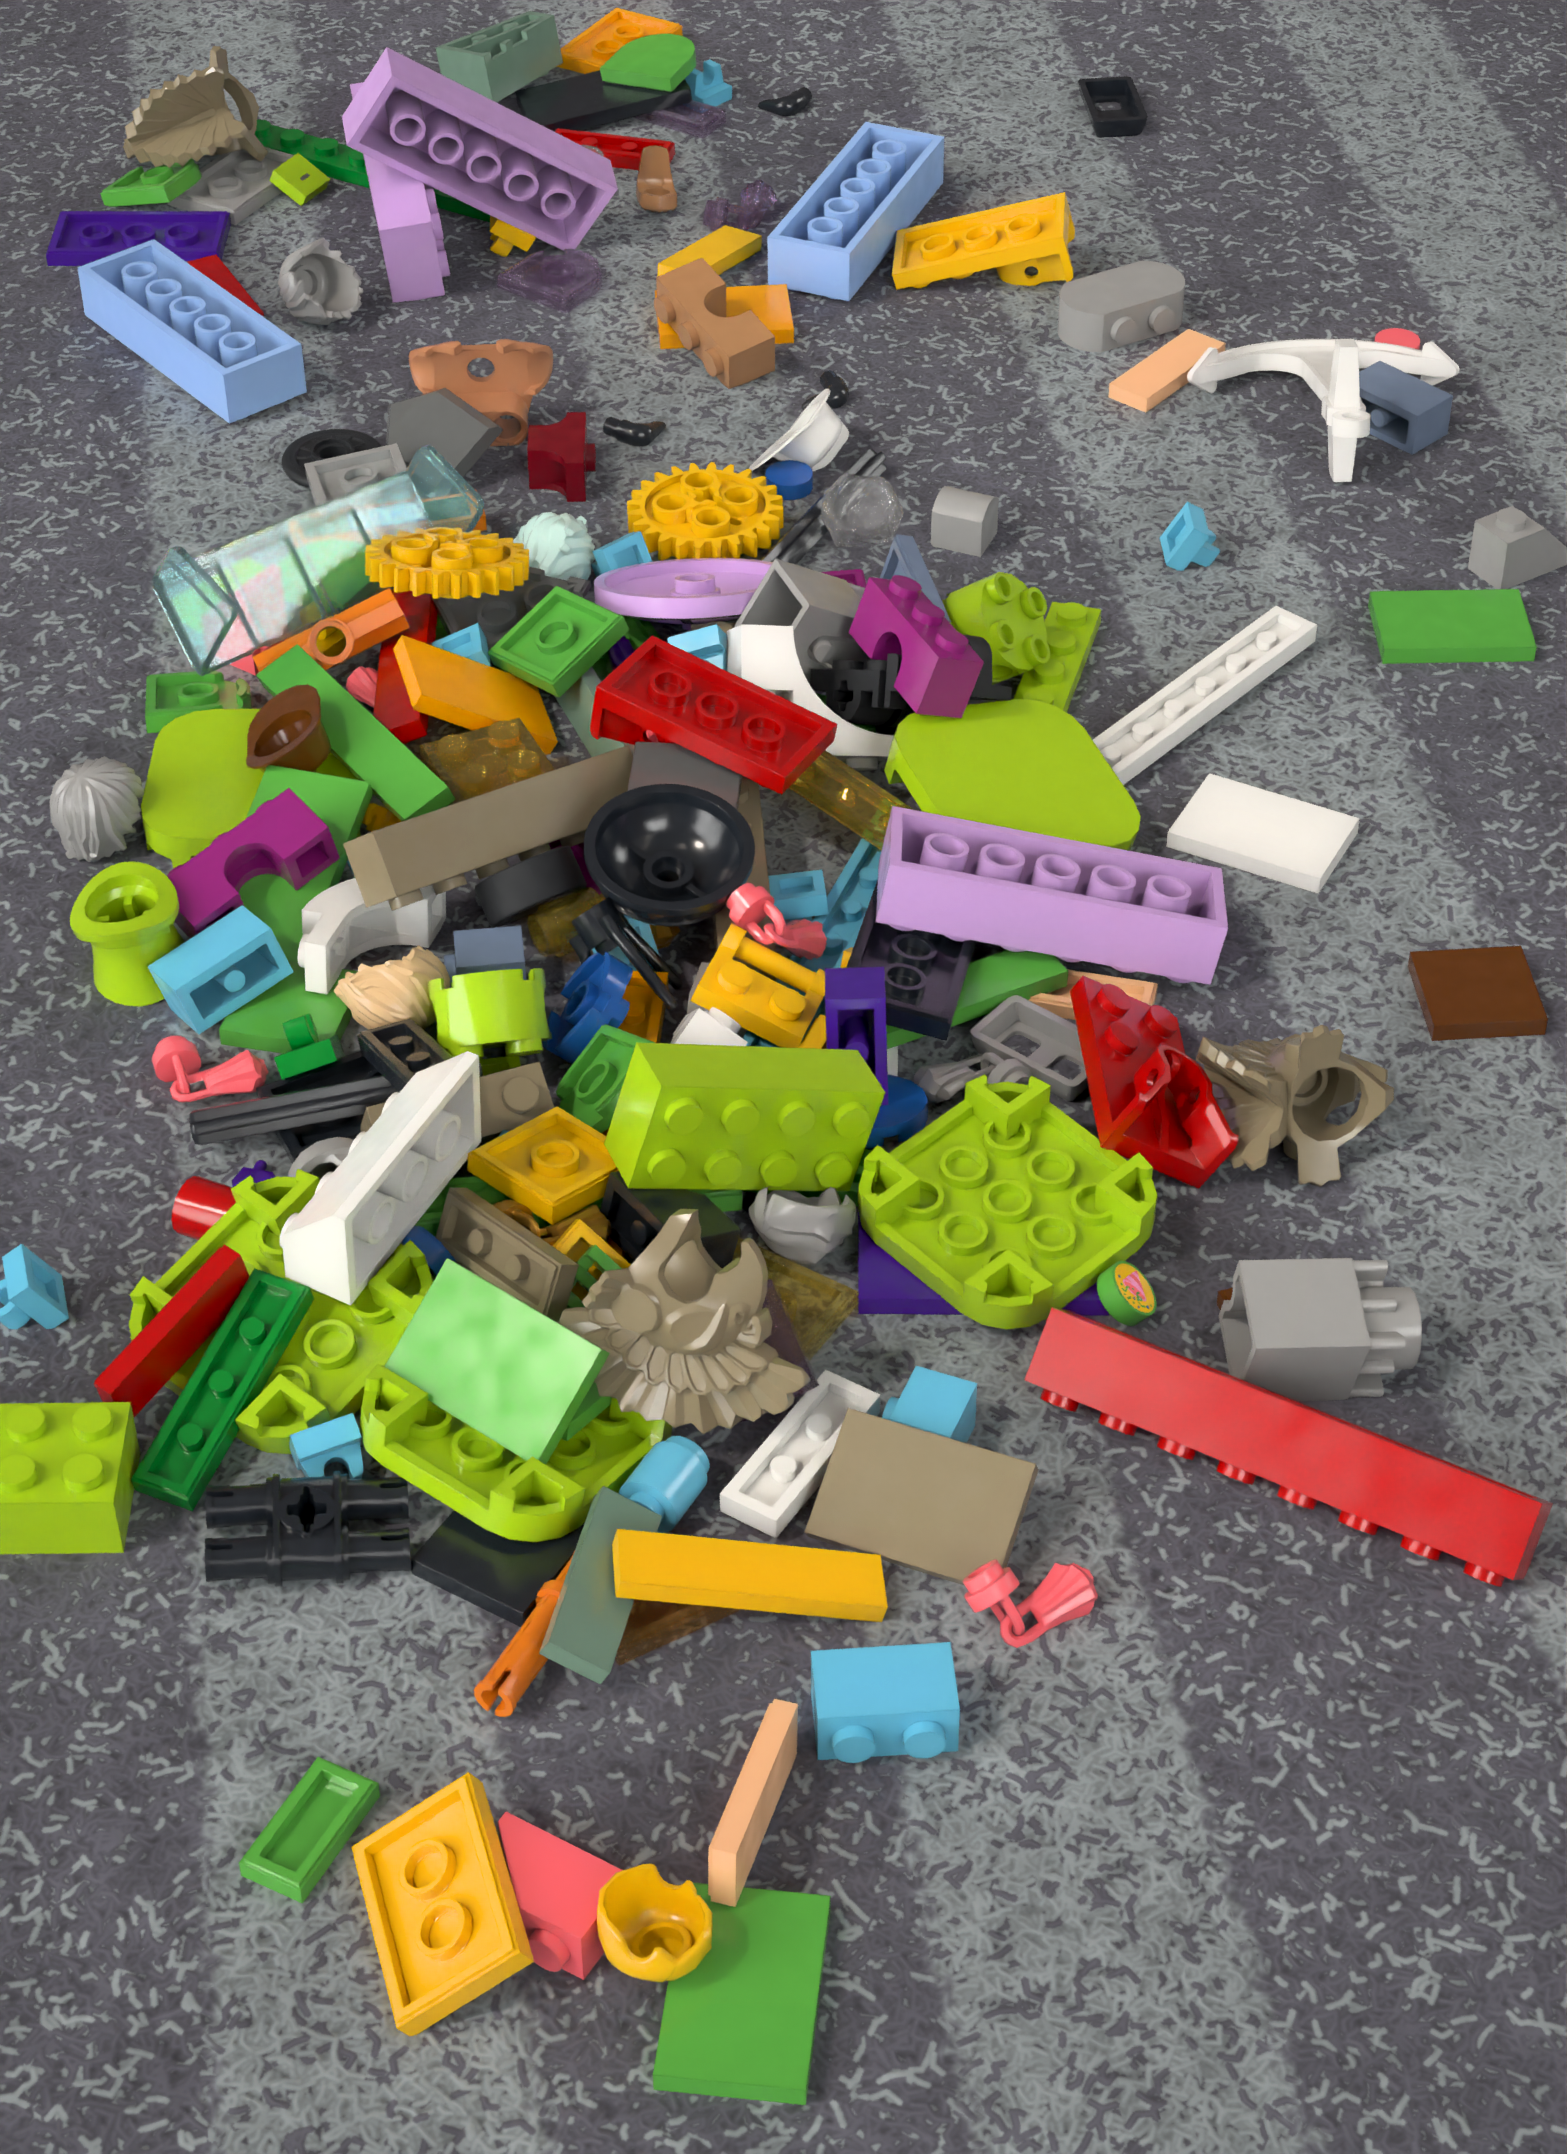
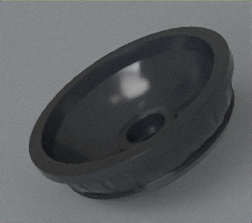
M679 784L642 786L614 797L596 812L586 829L584 837L585 864L591 878L599 887L605 898L609 897L616 909L640 922L656 926L675 927L689 925L705 920L727 906V900L730 895L746 883L751 874L755 858V843L751 828L734 806L713 793Z

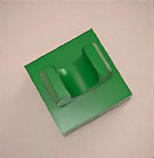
M310 1013L282 1023L292 1050L274 1057L281 1079L306 1072L345 1057L338 1034L319 1041Z

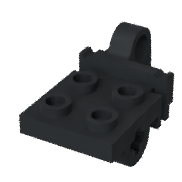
M964 635L969 640L968 644L984 661L969 700H1011L1012 687L992 685V651L989 643L982 637ZM888 654L887 661L867 660L866 670H864V662L853 660H833L832 669H811L810 686L814 691L826 692L827 707L849 723L897 728L903 719L915 713L894 688V683L901 667L902 655Z

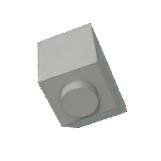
M1514 506L1501 509L1498 512L1475 520L1468 569L1496 589L1511 588L1567 565V547L1547 529Z

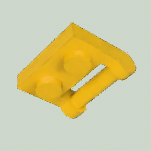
M731 923L690 1001L709 1011L712 1007L719 1009L734 1019L742 1028L779 1047L798 1048L825 996V971L819 968L816 973L746 937L747 930ZM736 957L756 967L757 969L791 985L792 987L806 993L805 996L801 995L794 989L787 988L784 985L750 969L745 964L733 960V958Z

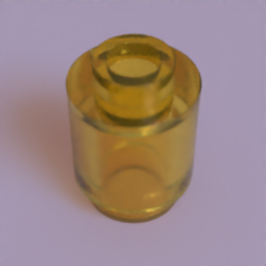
M586 887L539 905L537 912L528 916L529 933L539 953L544 957L552 954L562 957L575 952L569 940L578 935L571 921L605 900L606 898L603 894H598L592 887Z

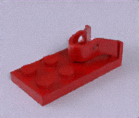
M651 636L596 686L590 732L597 740L603 737L635 745L636 742H652L646 735V730H649L656 735V743H676L709 759L717 765L724 766L756 782L760 786L769 788L782 795L834 742L838 724L657 637Z
M1082 976L1070 990L1100 1147L1106 1150H1114L1119 1155L1131 1159L1140 1152L1154 1170L1199 1189L1236 1148L1238 1135L1231 1131L1212 1094V1083L1208 1075L1195 1060L1185 1054L1177 1017L1162 1006H1151L1128 996L1122 989L1113 984L1104 985L1086 976ZM1200 1091L1199 1097L1196 1101V1095Z

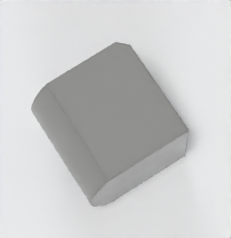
M944 486L938 493L932 509V546L981 557L997 534L999 498Z

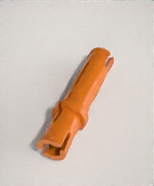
M572 1557L555 1580H549L543 1584L536 1595L538 1596L535 1599L537 1606L484 1679L476 1685L474 1696L486 1711L491 1709L494 1702L500 1696L503 1700L495 1709L494 1715L498 1717L510 1716L515 1710L518 1701L548 1661V1658L540 1655L539 1651Z

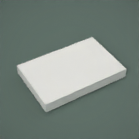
M1209 773L1169 829L1166 847L1319 893L1357 835L1360 818Z

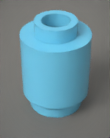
M671 1436L666 1441L656 1443L622 1485L619 1494L661 1515L662 1518L657 1532H669L676 1526L706 1486L707 1472L710 1468L709 1459L703 1449L692 1440L682 1436Z

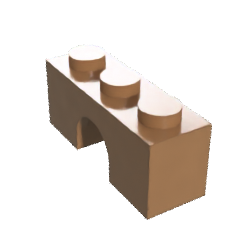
M703 258L656 277L657 298L654 299V308L657 316L663 323H668L674 329L687 350L692 349L702 360L710 376H716L723 385L731 389L775 371V336L751 310L734 317H726V283Z

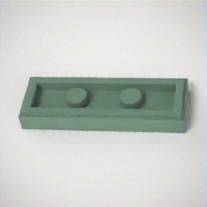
M602 1486L591 1503L540 1648V1655L598 1684L605 1680L611 1672L635 1600L615 1597L612 1543L617 1529L657 1532L662 1518L661 1515Z

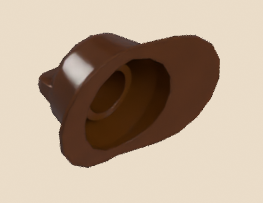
M308 684L288 688L270 699L257 712L250 724L247 735L246 764L248 768H259L264 773L268 765L316 773V769L323 764L331 752L330 740L321 722L320 696L316 688Z

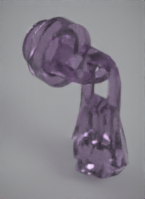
M756 180L753 183H748L747 187L741 191V206L730 204L729 199L717 197L715 201L708 199L704 211L703 225L710 226L713 232L724 225L747 231L749 228H755L761 223L766 211L777 202L776 193L770 185L765 184L762 180ZM729 212L738 214V223L727 221Z

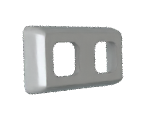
M1013 995L1008 997L970 1030L973 1045L979 1054L993 1052L1003 1060H1019L1031 1070L1033 1077L1051 1085V1093L1066 1101H1073L1089 1087L1085 1069L1073 1080L1049 1069L1061 1059L1070 1060L1085 1068L1077 1025L1021 996ZM1014 1035H1022L1039 1044L1040 1047L1030 1056L1026 1057L1003 1045V1043Z

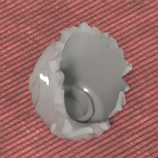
M320 238L288 255L282 263L277 282L280 288L279 295L285 302V306L289 309L290 314L297 317L300 321L315 325H330L332 322L340 319L349 320L352 317L351 313L356 312L362 305L360 294L363 293V288L359 287L362 278L357 274L354 266H350L342 260L340 250H329L330 243L325 238Z
M105 756L95 760L87 758L84 763L72 764L69 769L64 770L62 777L56 781L50 797V816L52 825L58 830L64 849L67 850L65 854L68 859L76 858L78 861L85 859L90 862L91 860H100L104 856L110 857L114 851H124L127 848L123 835L136 833V828L132 825L141 819V809L138 806L137 798L144 796V789L141 786V778L135 775L134 769L128 767L126 763L109 759Z

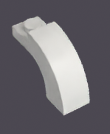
M356 878L336 884L315 896L302 909L303 936L298 948V964L300 967L305 968L306 991L328 994L342 969L353 958L368 950L390 945H419L420 947L429 948L446 919V892L436 895L432 885L420 889L424 900L393 911L388 901L366 908Z

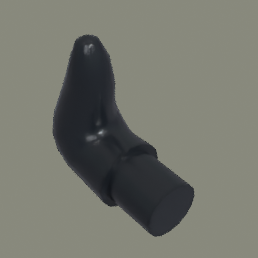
M802 87L797 91H793L788 96L763 100L758 104V107L780 116H793L806 107L807 103L812 99V94L808 88Z
M834 371L824 372L820 377V383L824 390H831L826 403L831 409L840 408L849 398V389L845 381L837 376ZM819 394L807 399L802 404V409L805 410Z
M608 417L603 424V432L606 435L632 446H646L650 444L666 428V424L661 421L633 423L614 417Z

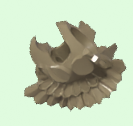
M213 46L210 50L209 67L202 71L194 69L189 77L178 74L175 81H164L162 89H150L149 97L141 99L140 107L132 111L133 121L125 126L127 138L124 139L123 149L127 158L136 157L140 163L150 161L155 167L166 165L170 168L174 163H178L183 167L191 158L198 162L205 154L215 156L239 150H246L258 161H262L268 154L267 149L254 135L259 111L255 96L229 73L227 51L220 46ZM224 89L234 99L242 121L235 120L234 115L230 112L225 100Z
M1325 1025L1313 1028V1032L1291 1035L1283 1041L1279 1038L1267 1042L1247 1039L1234 1046L1223 1045L1203 1036L1196 1057V1061L1204 1064V1071L1212 1083V1094L1231 1131L1238 1135V1144L1225 1161L1229 1160L1233 1168L1246 1164L1254 1171L1266 1165L1269 1149L1279 1145L1283 1140L1284 1153L1288 1157L1297 1160L1298 1183L1300 1185L1310 1183L1318 1187H1322L1328 1181H1337L1341 1178L1337 1147L1354 1138L1385 1111L1394 1100V1088L1385 1084L1388 1079V1070L1341 1052L1344 1034L1340 1029L1329 1031ZM1361 1091L1357 1111L1347 1123L1341 1125L1327 1123L1326 1118L1329 1113L1338 1106L1354 1101L1357 1094Z
M679 1209L672 1214L659 1234L629 1268L603 1272L599 1280L589 1288L588 1295L582 1301L585 1307L565 1309L562 1311L559 1323L610 1353L594 1380L597 1384L599 1396L617 1398L621 1412H639L646 1421L665 1420L674 1428L692 1423L702 1434H705L718 1425L731 1429L743 1418L754 1422L767 1411L773 1415L781 1413L794 1404L793 1392L803 1388L811 1381L803 1368L778 1358L779 1355L776 1349L763 1342L771 1336L773 1321L769 1309H762L767 1294L768 1271L760 1248L753 1239L746 1238L741 1242V1258L737 1257L724 1268L719 1267L702 1245L698 1209Z

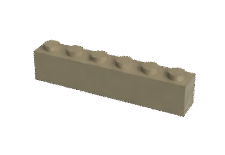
M629 745L384 827L343 843L366 908L388 901L393 911L424 900L420 890L424 887L432 885L435 894L438 895L468 884L464 873L476 870L480 880L510 867L507 858L518 854L521 862L551 850L549 843L557 840L560 841L561 846L572 847L583 843L586 829L596 812L614 797L628 791L633 761Z

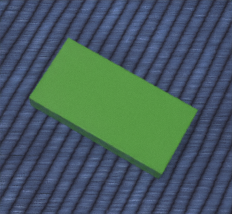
M317 1757L240 1860L241 1876L303 1904L380 1797L379 1783Z

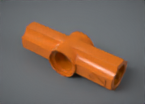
M388 588L330 618L320 620L314 626L252 658L260 672L298 644L326 671L409 629L410 626L391 589ZM335 628L345 635L346 647L338 656L328 657L321 654L316 645L317 638L323 630Z

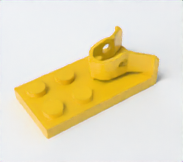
M1063 192L897 230L892 277L896 290L907 287L923 288L931 282L947 278L963 279L971 276L974 272L992 268L997 269L998 276L1002 281L1013 285L1036 286L1042 282L1071 281L1073 279V266L1067 247L1068 243L1075 237V227L1066 193ZM1033 266L1037 268L1038 273L1034 276H1029L1025 273V269Z

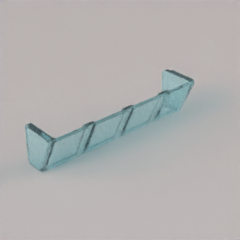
M425 445L417 450L405 471L205 553L191 557L181 546L168 549L152 578V586L191 666L198 675L204 676L253 654L256 649L263 646L269 647L314 626L320 620L334 616L388 589L379 587V582H370L369 576H365L366 545H371L372 539H382L383 534L397 536L398 530L414 533L415 528L426 530L433 527H458L462 529V532H471L483 514L484 501L479 493L433 446Z

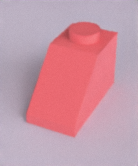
M505 1812L498 1821L499 1840L534 1962L548 1971L558 1972L563 1969L584 1980L604 1953L597 1929L599 1891L616 1872L623 1870Z

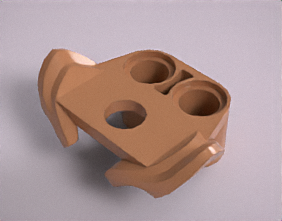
M500 339L496 344L461 345L459 341H448L410 351L409 365L414 383L423 394L447 388L503 429L490 446L519 445L527 436L528 412L532 396L539 393L550 379L553 367V351L546 345L510 339ZM476 358H486L494 365V371L486 377H476L469 372L467 366ZM510 415L514 418L502 419L500 418V416Z

